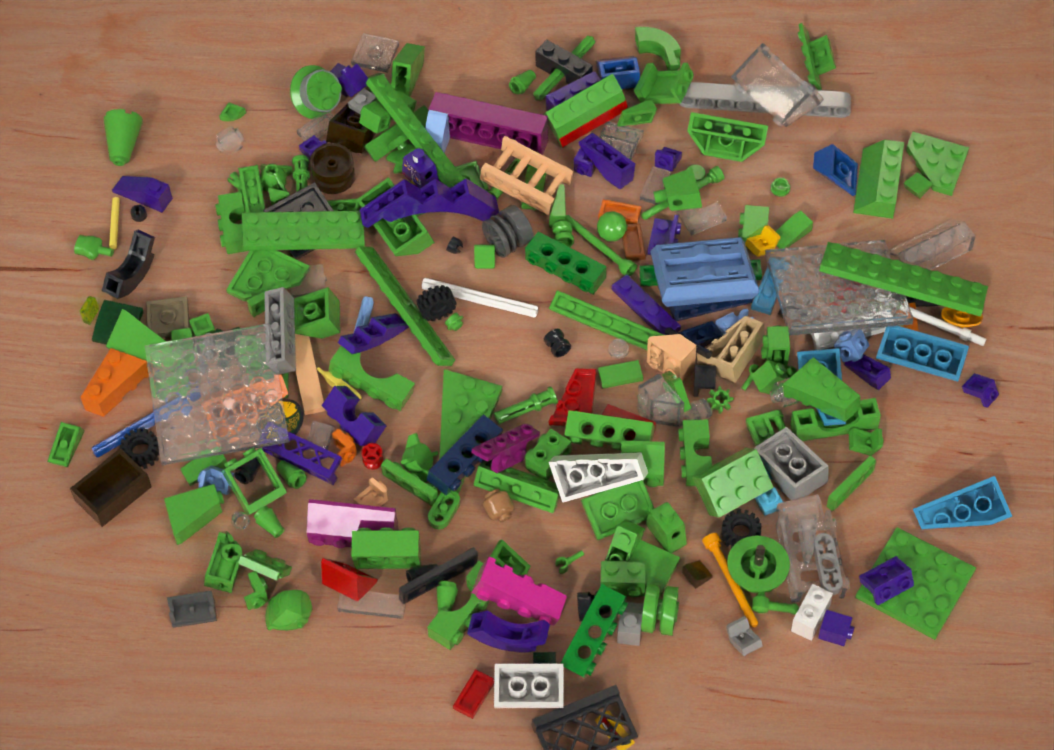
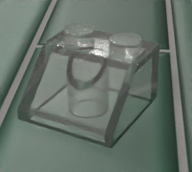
M660 374L655 375L638 386L637 410L642 417L655 421L656 424L675 427L682 426L684 402Z

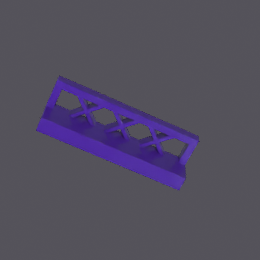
M268 422L256 443L259 449L262 448L265 453L281 461L285 460L304 470V472L334 485L337 480L334 473L342 461L341 456ZM271 430L278 432L280 437L279 440L273 442L266 439ZM295 440L298 448L289 451L286 449L284 442ZM310 448L314 449L316 457L304 458L302 451ZM330 457L335 460L330 469L322 466L321 459Z

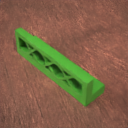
M491 460L484 461L478 466L473 486L490 492L500 489V491H506L513 500L550 513L556 511L560 497L556 483L511 467L495 473L491 470Z

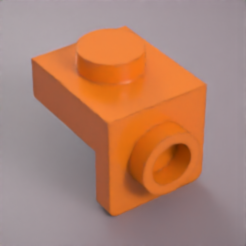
M338 428L332 433L334 445L341 450L337 455L342 457V461L339 464L342 467L346 463L352 462L357 452L352 437L348 433L344 434Z

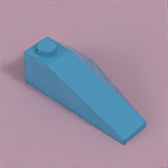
M839 348L797 352L798 369L802 368L814 357L842 380ZM816 408L824 426L846 424V421L844 422L820 412V409Z

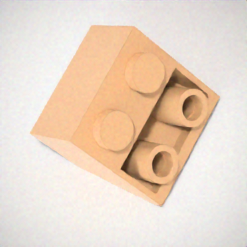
M681 334L651 336L648 339L647 363L653 369H658L662 373L671 371L677 378L680 377L683 381L695 368L697 345Z

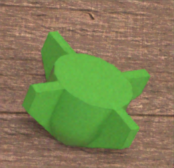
M261 164L260 180L262 191L268 192V188L287 192L285 188L287 184L286 177L293 173V168L287 165Z
M417 433L408 436L401 464L407 471L415 473L421 481L427 482L429 469L433 465V457L439 455L438 451L431 452L427 445L420 443Z

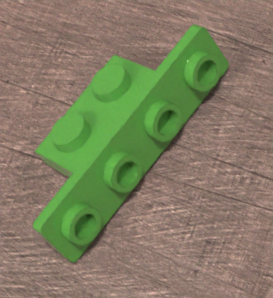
M803 23L798 24L800 29L798 37L803 42L801 50L807 59L804 63L810 72L808 80L811 86L815 85L817 90H822L819 75L836 68L830 39L826 35L811 41L809 32Z
M425 105L413 112L424 128L426 127L429 112ZM395 124L364 147L373 161L376 162L395 148L399 151L408 145L406 142L408 137L398 124Z

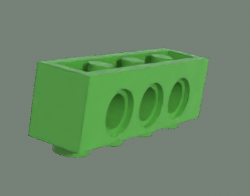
M569 410L564 435L567 439H570L571 443L582 444V441L590 442L591 446L603 447V444L611 445L612 449L621 450V441H627L625 440L627 432L634 431L636 433V437L632 441H652L655 426L652 422ZM592 425L594 427L593 432L588 435L584 434V427ZM613 428L615 430L614 435L610 438L604 437L605 430Z

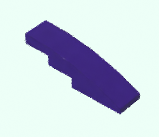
M396 313L372 317L368 325L357 326L353 334L341 336L338 343L351 354H356L383 344L408 329L409 326Z

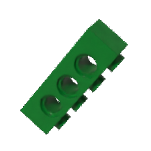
M537 232L525 247V260L530 264L537 265L547 273L554 274L563 281L574 284L584 292L594 295L606 279L607 266L540 232Z
M601 584L560 663L563 664V667L583 678H586L587 674L589 676L592 675L597 665L594 663L595 658L598 654L600 656L603 654L607 643L604 642L607 635H613L618 625L615 622L618 614L623 615L628 606V603L625 602L626 596ZM609 606L612 608V615L609 618H602L600 616L602 607ZM593 626H598L602 630L601 636L596 639L591 638L589 635V631ZM583 646H588L591 649V655L586 659H582L579 656V650Z

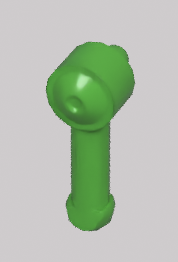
M758 592V595L752 601V610L756 613H766L771 610L795 615L799 610V606L795 603L787 604L769 601L765 596V592Z

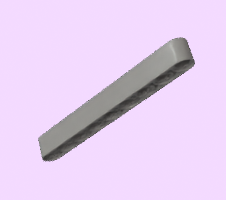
M699 82L690 83L682 102L679 103L680 106L685 108L845 118L851 113V95L847 92Z

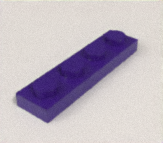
M628 275L612 284V291L654 331L666 335L665 330L668 327L677 332L681 330V325Z

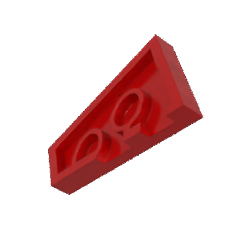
M575 368L565 388L564 395L558 401L556 410L548 421L549 426H566L569 410L593 413L596 369Z

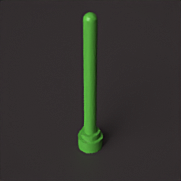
M718 166L710 169L706 177L697 181L698 189L709 183H719L724 180L725 177L722 170ZM660 202L641 214L642 219L647 220L668 208V202Z
M566 215V221L572 224V228L615 262L624 276L628 275L630 277L634 274L637 265L633 261L621 258L570 215Z

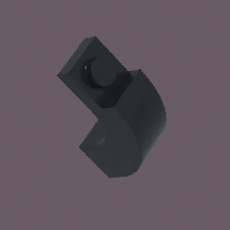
M139 229L134 231L129 252L124 262L117 269L106 272L102 287L103 292L119 299L129 295L144 279L155 254L151 253L155 240L154 236Z

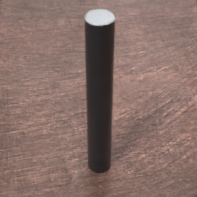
M670 327L665 330L666 335L680 334ZM687 338L697 345L696 353L707 359L712 356L710 350Z

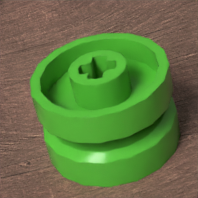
M647 583L641 632L653 633L656 629L657 620H660L659 631L661 635L673 636L679 610V587L667 586L663 599H660V586Z

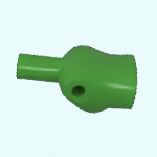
M79 235L74 247V253L94 260L99 254L112 257L114 249L103 247L102 239L98 237Z

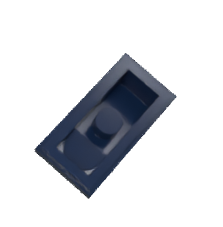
M713 321L679 332L703 347L711 344L714 339L718 340L723 336Z

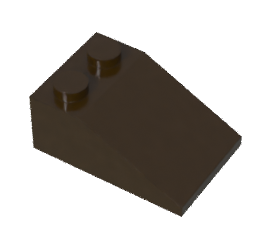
M347 103L329 121L326 142L340 144L354 153L362 154L365 150L364 146L372 141L376 133L359 123L361 115L350 109Z

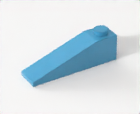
M995 476L913 509L921 529L993 525L1012 517Z

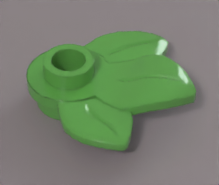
M412 144L406 145L399 151L394 150L386 157L387 161L396 163L393 170L394 173L402 172L403 157L416 149Z

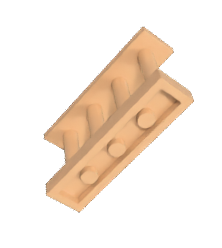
M504 136L501 150L504 152L493 166L487 163L483 165L480 180L549 215L555 199L552 197L562 182L568 185L571 184L573 171L567 166L561 165L518 143L516 140ZM511 155L521 161L511 175H508L500 169ZM527 164L538 169L528 184L517 179ZM544 173L555 178L545 193L535 189Z

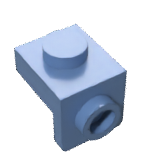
M211 465L199 473L198 488L215 484L216 491H221L225 495L229 494L231 490L221 472L223 469Z

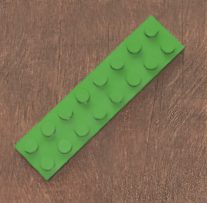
M831 242L827 244L819 269L823 273L980 317L988 286L978 282H971L960 277H953L939 271L928 270L917 265H910L899 260H892L878 254L867 253L860 249H853Z

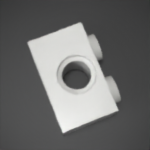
M812 584L793 619L791 631L812 641L826 610L831 605L833 593Z

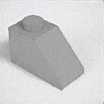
M627 602L628 606L624 614L619 617L617 643L640 646L644 604Z

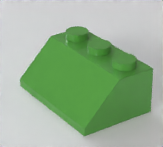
M359 528L358 531H352L351 557L355 568L410 569L412 566H421L419 530L403 528L402 531H393L391 528H381L380 531H371L369 528Z

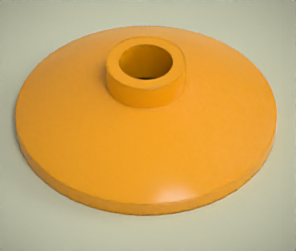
M948 307L943 308L941 316L946 322L960 328L976 326L983 321V314L980 317Z

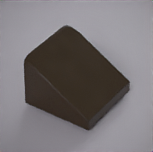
M700 560L688 563L682 568V573L695 589L713 578V575Z

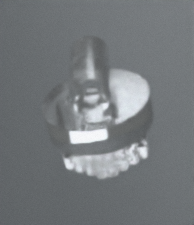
M704 398L690 402L691 409L685 412L681 411V414L687 420H705L712 416L709 403Z

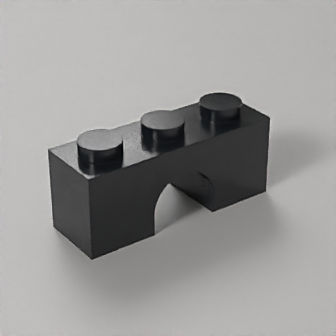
M547 39L535 51L536 67L549 74H552L556 68L559 69L566 77V84H570L593 72L592 64Z

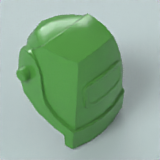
M287 590L272 597L268 602L265 613L267 629L288 631L302 628L309 621L313 610L309 595L301 590Z

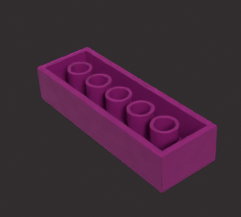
M435 92L428 111L433 110L448 114L451 139L501 149L503 137L506 136L541 155L544 154L548 143V116L438 92Z

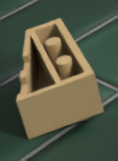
M744 316L727 329L725 335L711 342V345L707 348L712 352V356L709 359L696 353L698 365L716 366V376L736 383L763 342V335H765L763 322Z

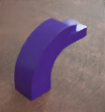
M487 610L472 614L467 634L477 641L497 649L523 653L535 652L536 646L545 644L550 624L545 620L527 624L511 623L498 618Z

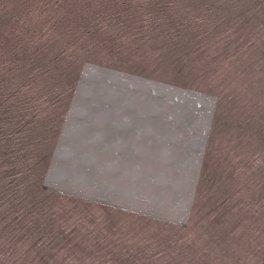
M885 240L839 243L842 246L860 249L867 253L878 254L892 259ZM827 245L765 250V258L789 335L913 324V316L905 295L820 272V265Z
M270 323L145 345L162 465L249 450L252 447L260 448L290 442Z

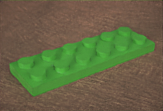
M360 211L242 213L243 251L357 249L359 246H365L364 226L362 225Z

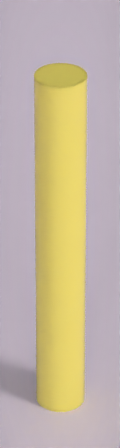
M118 197L112 198L109 248L117 249L120 198Z

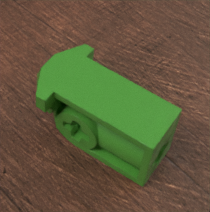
M222 531L218 534L205 574L204 586L232 593L241 566L238 562L242 555V549L228 531Z

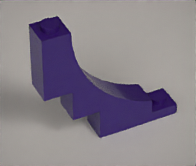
M467 178L452 188L437 179L432 180L422 188H418L404 179L362 207L360 214L362 225L369 228L382 218L392 222L403 217L429 212L459 213L477 218L483 222L486 219H490L491 216L497 215L499 208L495 196Z

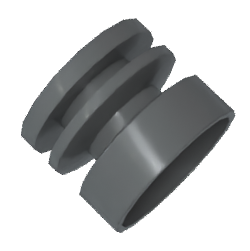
M510 205L501 210L499 216L493 215L490 219L482 222V230L489 245H495V253L502 258L515 252L517 247L522 248L527 245L534 237L528 219L515 205Z

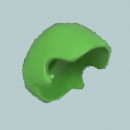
M615 211L604 213L600 216L597 223L600 237L609 242L621 239L628 228L626 218Z

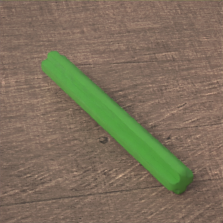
M586 36L571 53L582 58L595 44L594 38ZM556 68L533 93L535 100L542 101L565 76L562 71Z

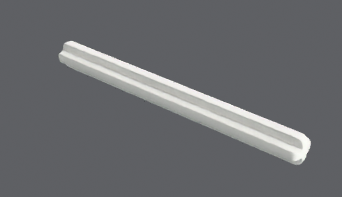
M424 278L422 282V289L428 290L430 287L434 289L437 285L440 288L441 285H444L451 289L455 298L531 317H536L538 313V306L429 278Z

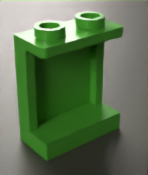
M647 63L634 92L640 103L647 100H652L654 104L681 103L693 80L694 74L688 63H683L680 70L658 71L654 63Z

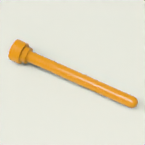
M711 533L702 539L705 548L713 552L750 626L757 627L758 620L741 587L732 579L728 571L727 560L720 549L722 541L718 533Z

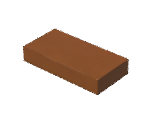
M627 224V231L622 237L625 259L631 261L645 260L646 253L641 224Z

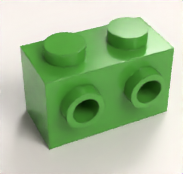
M788 326L767 327V333L763 335L761 358L765 359V362L770 360L788 365L790 352Z
M550 429L546 434L541 435L534 449L531 448L526 453V469L534 475L548 480L553 475L549 461L554 456L570 455L572 452L571 441Z

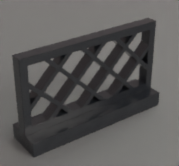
M617 685L532 719L531 726L534 733L537 734L543 750H549L548 747L553 748V750H567L557 746L561 735L574 739L570 750L574 749L576 741L589 745L588 750H591L592 747L596 748L595 750H610L637 739V732L620 698ZM617 703L620 709L618 718L605 714L609 705ZM594 713L601 716L597 727L584 722L588 714ZM603 717L616 722L612 733L599 728ZM574 722L580 725L576 736L563 731L566 723ZM618 723L627 726L631 735L624 738L615 735ZM582 726L595 731L591 742L578 737ZM549 730L559 733L555 745L545 741L542 733ZM597 732L610 737L607 745L600 746L593 743Z

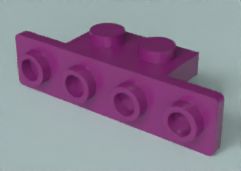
M522 424L473 447L472 453L485 461L492 459L491 470L499 473L524 460L527 442L539 437L540 431L534 429L529 424Z

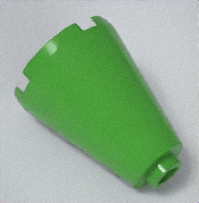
M114 109L107 111L103 119L109 159L114 165L123 166L131 158L143 119L136 112L132 111L131 114L125 113L124 109Z

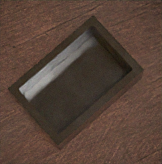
M120 448L73 485L70 490L75 502L103 527L152 486L148 474Z

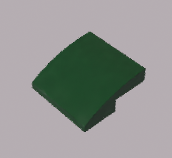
M104 300L96 320L92 341L107 345L122 309L140 321L144 313L143 308Z

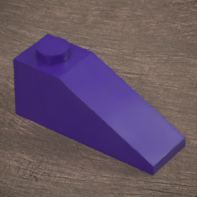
M594 133L579 141V146L608 182L618 189H622L633 181L636 163Z
M122 176L112 189L113 193L163 213L173 199L169 184L151 177Z

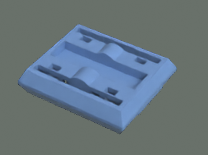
M741 237L656 245L650 251L661 299L666 307L753 299L759 294V288L747 248Z

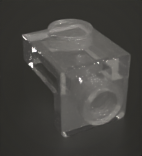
M312 421L307 441L328 450L334 426Z

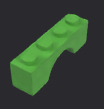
M340 346L330 360L329 372L334 377L349 382L353 388L361 389L371 398L379 399L389 408L397 409L401 412L413 394L415 383L398 373L388 378L372 377L361 366V353L351 354L344 347Z
M876 398L860 400V409L846 421V424L824 426L819 413L810 408L792 411L790 426L792 432L801 441L849 434L852 428L863 431L875 430L879 427L881 414Z
M478 561L466 576L467 588L470 592H472L479 570L484 564L481 561ZM471 593L470 600L464 607L455 611L440 610L427 627L429 638L451 650L454 645H458L463 639V633L469 628L472 614L484 611L489 604V600H480L475 594Z

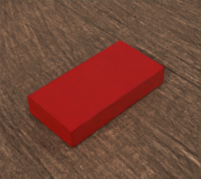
M475 669L453 704V709L473 719L492 689L495 679Z

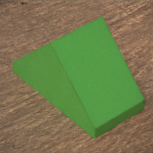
M499 540L490 557L496 559V565L503 567L506 564L513 568L512 572L516 575H526L531 567L503 540Z

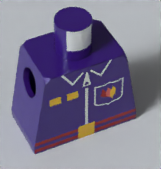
M417 148L403 157L402 174L413 185L422 188L434 179L439 181L436 165L422 149Z

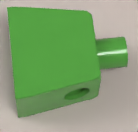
M693 168L665 177L663 179L664 189L653 192L655 203L667 201L671 211L702 207Z
M668 502L649 512L646 526L665 551L673 553L687 545L685 524Z

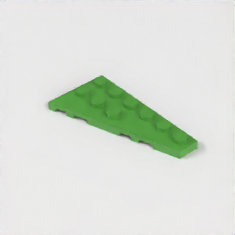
M444 369L439 459L483 414L491 419L503 391L501 385ZM463 454L465 458H471V456ZM449 469L451 472H458L456 469ZM466 476L461 480L462 483L460 487L456 490L458 494L461 490V487L464 483Z

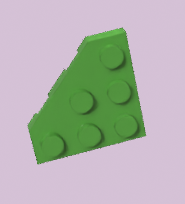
M912 131L906 148L907 153L913 157L921 174L933 183L931 186L933 191L952 196L969 147Z
M277 250L249 251L226 291L242 301H247L252 296L260 294L267 289L293 288L301 285L310 267Z

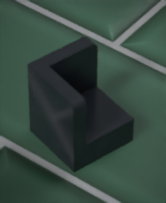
M695 365L694 396L698 397V389H715L716 366Z

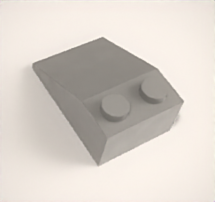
M785 427L754 447V449H757L764 467L780 490L794 503L802 500L828 482L829 466L788 427Z

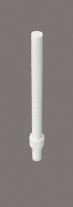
M873 291L868 296V299L959 336V339L966 342L969 340L981 346H984L986 338L972 333L970 329L965 327L962 329Z

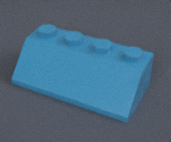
M887 323L876 358L958 382L969 346Z

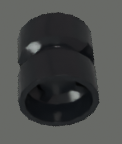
M598 591L594 595L590 592L577 593L579 622L583 621ZM609 606L601 608L600 616L602 618H609L611 616Z

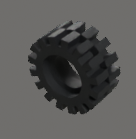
M437 285L434 289L430 287L428 288L429 291L424 290L422 292L423 295L418 296L419 299L416 301L423 319L426 318L427 321L430 319L435 321L436 318L441 320L443 316L446 318L448 313L452 314L453 310L456 309L455 305L457 303L448 286L441 285L439 288Z
M137 428L136 433L131 430L130 436L126 433L124 435L125 440H121L120 448L138 466H143L144 469L148 468L147 464L153 466V460L158 461V455L160 456L161 448L156 435L152 431L148 432V429L145 428L143 432H141L140 428ZM140 444L148 445V449L140 454L133 453L135 446Z
M737 509V514L731 511L730 516L728 514L725 516L721 535L727 547L731 545L732 549L738 541L749 536H761L762 525L759 523L760 519L758 517L755 518L753 512L748 515L749 510L741 513V509ZM743 525L749 528L750 533L746 536H738L733 532V528Z

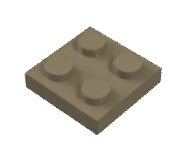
M187 296L146 301L147 327L161 338L171 337L172 330L190 328Z

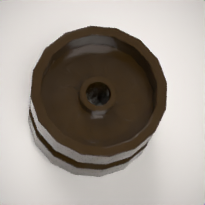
M336 143L321 145L314 150L310 157V168L313 182H315L319 190L327 194H338L349 189L355 181V169L351 151L345 146Z

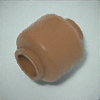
M495 489L484 496L483 507L492 521L499 520L504 522L512 517L510 513L514 510L515 506L506 491Z

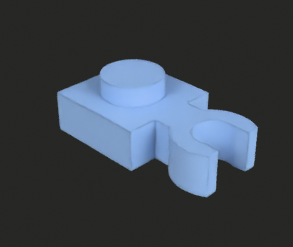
M743 309L738 316L732 312L717 319L715 325L725 335L726 330L744 316H747L749 310Z

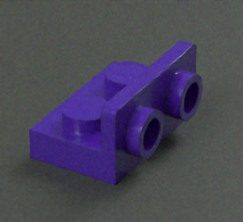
M674 215L673 221L654 219L648 255H651L650 251L656 245L678 243L676 234L680 235L682 223L678 222L679 215Z
M897 556L859 576L860 583L873 594L874 602L877 605L914 586L911 568Z

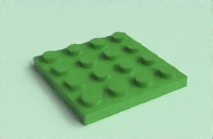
M897 527L872 569L897 556L911 568L914 586L880 605L874 602L873 594L864 585H861L855 598L936 640L975 573L976 567Z

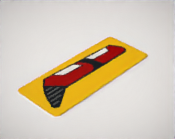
M609 710L605 712V714L613 716ZM599 716L598 718L595 719V722H596L597 724H598V722H599L601 716ZM603 717L600 728L612 733L616 722ZM618 723L614 734L623 738L628 736L629 734ZM632 740L616 748L618 750H626L635 742Z

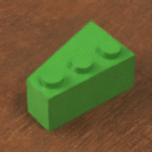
M814 357L783 384L784 397L794 398L806 406L811 405L820 409V412L844 422L860 409V395Z

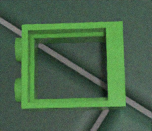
M254 447L245 451L242 459L237 461L236 458H233L224 464L226 468L221 470L246 515L256 512L287 493L262 448L255 450ZM257 457L275 489L249 504L233 478L231 471Z

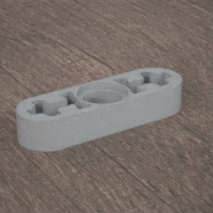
M820 533L813 542L821 588L836 595L839 593L843 581L834 539L827 533ZM820 541H824V544L827 545L826 553H823L824 548ZM823 560H830L834 566L832 568H825L821 562ZM829 575H832L831 580L833 584H836L835 587H831V584H828Z

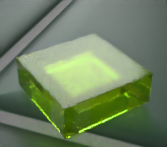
M89 296L80 309L82 320L88 325L92 323L99 311L95 297Z

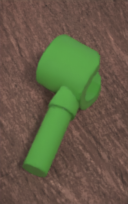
M753 364L749 367L750 375L741 387L744 391L753 381L751 375L759 368L758 365Z
M581 550L568 558L558 557L555 566L563 564L564 566L559 568V573L564 574L568 571L569 564L585 554Z

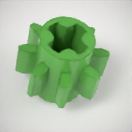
M719 386L717 392L714 390L709 392L712 398H708L706 402L711 404V411L715 409L721 414L723 408L726 410L731 408L728 402H732L734 398L729 397V389L724 391ZM718 396L720 400H724L722 404H720L719 400H716Z

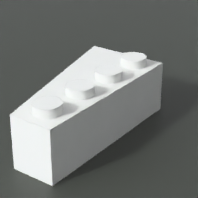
M642 453L554 456L549 461L562 502L644 480L648 474Z

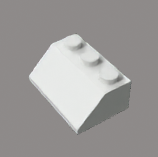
M495 664L494 708H563V664Z

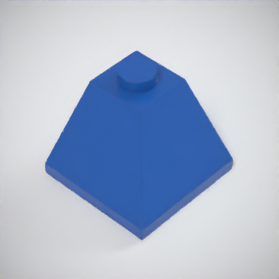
M834 144L815 152L813 169L850 195H856L858 163Z

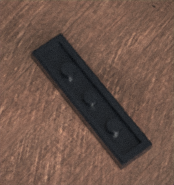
M473 547L399 587V600L402 604H406L439 586L440 581H448L474 567L478 560V552Z

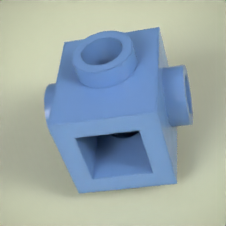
M861 328L841 333L839 339L834 344L835 349H840V358L843 362L850 360L852 362L858 361L870 346Z

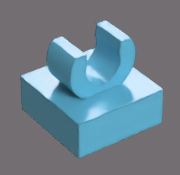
M775 487L755 498L764 516L784 509V503Z

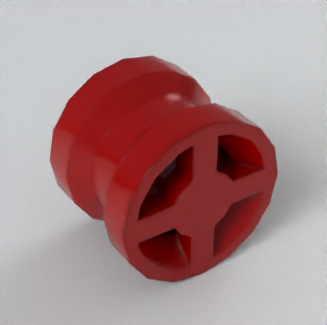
M369 443L362 448L361 454L364 466L371 470L380 468L384 462L381 446L376 443Z

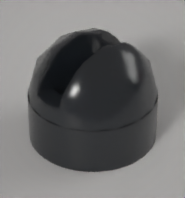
M134 205L131 208L130 214L134 221L141 222L147 218L144 206Z
M453 236L448 243L446 251L453 254L460 253L461 251L457 248L459 246L463 248L462 241Z

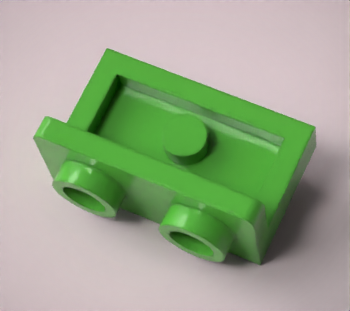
M601 561V584L624 596H645V562Z

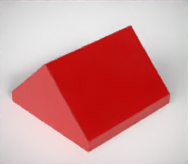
M322 558V584L357 602L378 581L377 578L344 562Z

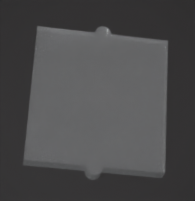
M323 264L309 266L310 269L301 285L290 288V294L293 297H300L326 288L325 281H327V278L324 276Z

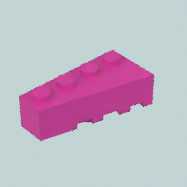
M489 556L479 570L471 593L475 594L480 600H490L497 603V606L500 608H510L518 611L517 613L523 617H533L538 619V621L545 620L554 626L560 618L567 596L543 583L534 584V580L527 575L514 574L512 572L513 568L506 564L503 567L496 565V559Z

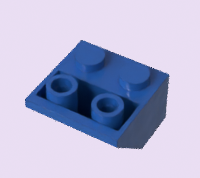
M627 56L596 60L598 76L601 79L613 74L621 89L636 87L640 79L637 57Z

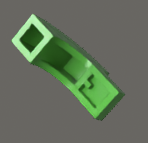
M635 27V42L639 54L652 53L658 55L664 60L667 71L680 69L681 48L670 34L657 28Z

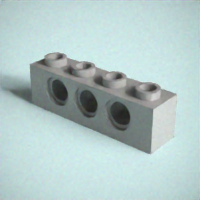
M284 287L265 291L266 365L276 375L296 371L294 297Z

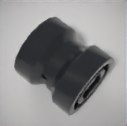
M553 329L544 337L545 344L551 347L552 354L557 358L567 354L572 347L570 342L564 339V333L561 329Z

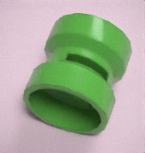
M559 221L553 224L554 240L571 247L574 244V237L571 234L572 224L568 221Z

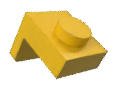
M766 225L760 235L747 238L745 245L754 255L759 257L774 252L780 240V235L769 225Z

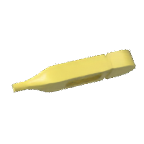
M320 367L317 368L330 386H347L360 400L362 399L361 395L345 381L334 377L329 371H324Z

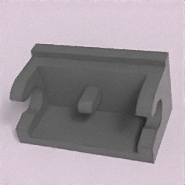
M212 591L167 597L170 609L169 617L173 628L217 621L216 605Z

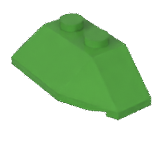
M691 112L687 132L703 155L743 162L765 146L768 126Z

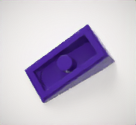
M864 354L858 361L852 362L850 360L844 363V366L877 390L891 379L889 367Z

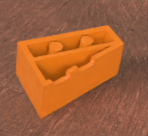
M110 348L81 395L85 410L104 417L123 400V396L130 390H135L140 381L152 375L148 361Z

